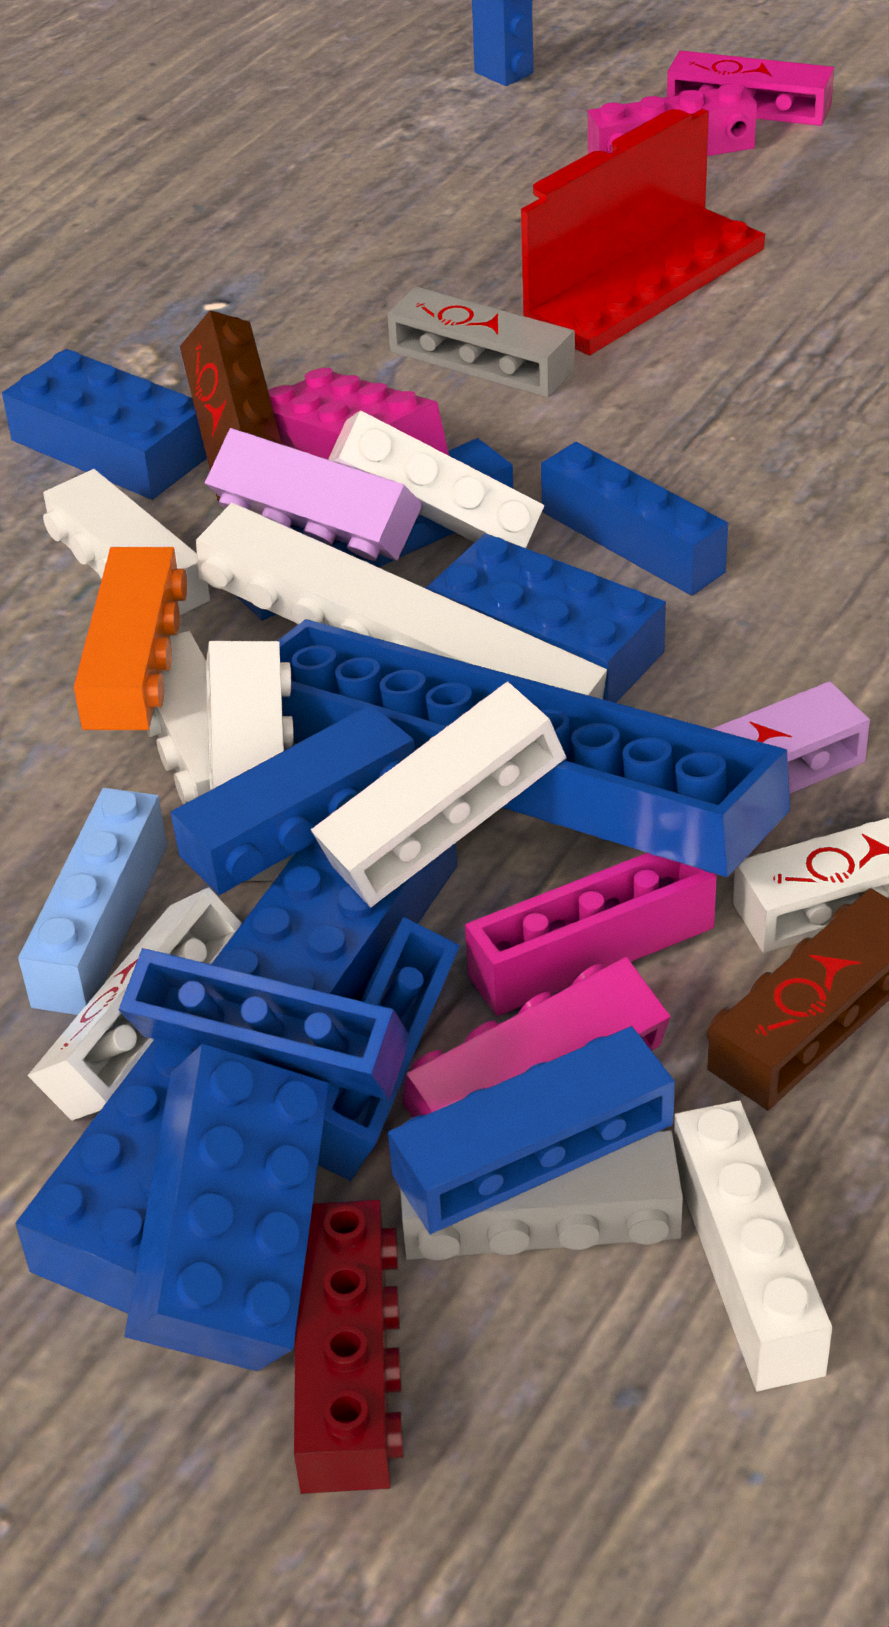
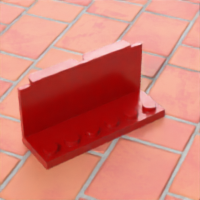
M702 108L693 114L679 109L667 110L612 141L613 152L593 151L533 184V194L539 199L521 208L523 316L575 330V349L590 356L764 249L765 233L747 226L742 221L732 220L705 208L708 110Z

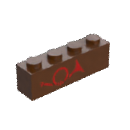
M210 310L180 345V350L211 470L230 428L281 445L282 441L250 321ZM216 494L217 501L219 502L220 496Z
M870 888L851 905H842L824 929L813 938L807 937L799 942L786 962L773 973L766 972L762 974L752 986L750 993L732 1008L726 1007L718 1012L707 1031V1039L709 1040L707 1070L769 1111L889 1001V899Z

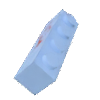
M102 788L18 957L31 1008L78 1015L104 985L167 847L158 795Z

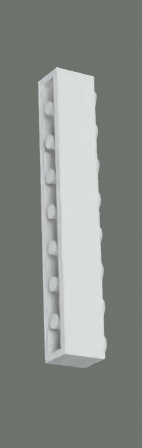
M231 503L196 539L199 579L206 581L215 588L230 592L261 609H267L297 624L308 619L603 699L607 669L235 503Z

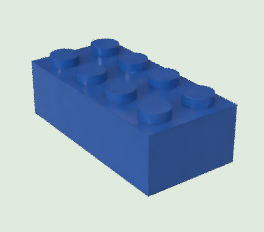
M65 349L58 352L52 359L33 372L24 375L18 382L2 392L12 441L85 472L95 469L111 483L151 500L207 459L191 397L94 360L76 351Z
M487 533L483 534L425 588L607 669L603 700L617 703L664 653L666 601Z
M203 1043L171 1072L124 1337L253 1371L261 1370L293 1350L328 1094V1082Z

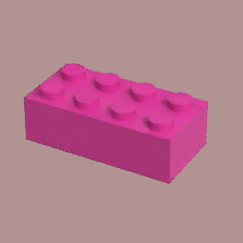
M318 368L309 371L304 375L305 380L292 386L281 385L268 390L282 445L328 460L346 420L361 410L449 456L437 401L416 396L415 392L388 388L384 383H371L360 380L356 375L346 376L333 372L331 368Z

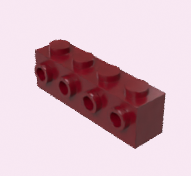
M380 1200L313 1203L295 1331L294 1458L301 1494L390 1489V1459L404 1458L401 1411L389 1412L388 1393L402 1392L400 1347L387 1348V1330L400 1329L398 1286H386L385 1270H398L396 1227L383 1228Z

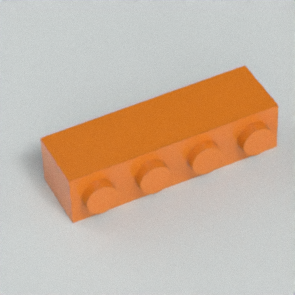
M110 547L74 683V692L82 730H150L154 707L163 706L164 679L162 671H170L172 644L170 635H178L180 612L178 601H185L187 596L185 569H177L174 547Z

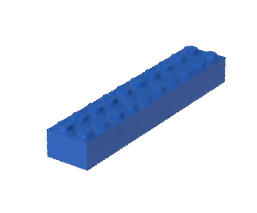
M308 619L302 621L277 640L279 641L280 662L290 663L291 668L290 697H281L282 716H292L293 743L298 744L372 704L414 739L416 751L508 681L550 719L566 759L502 807L503 809L522 813L551 824L564 826L596 836L602 840H609L654 856L667 858L728 877L790 811L787 749Z
M318 841L294 854L211 965L360 1001L381 953L402 918L405 917L418 924L457 868L456 843L370 908L332 867ZM154 1039L15 1222L29 1272L128 1314L170 1074L195 1050Z

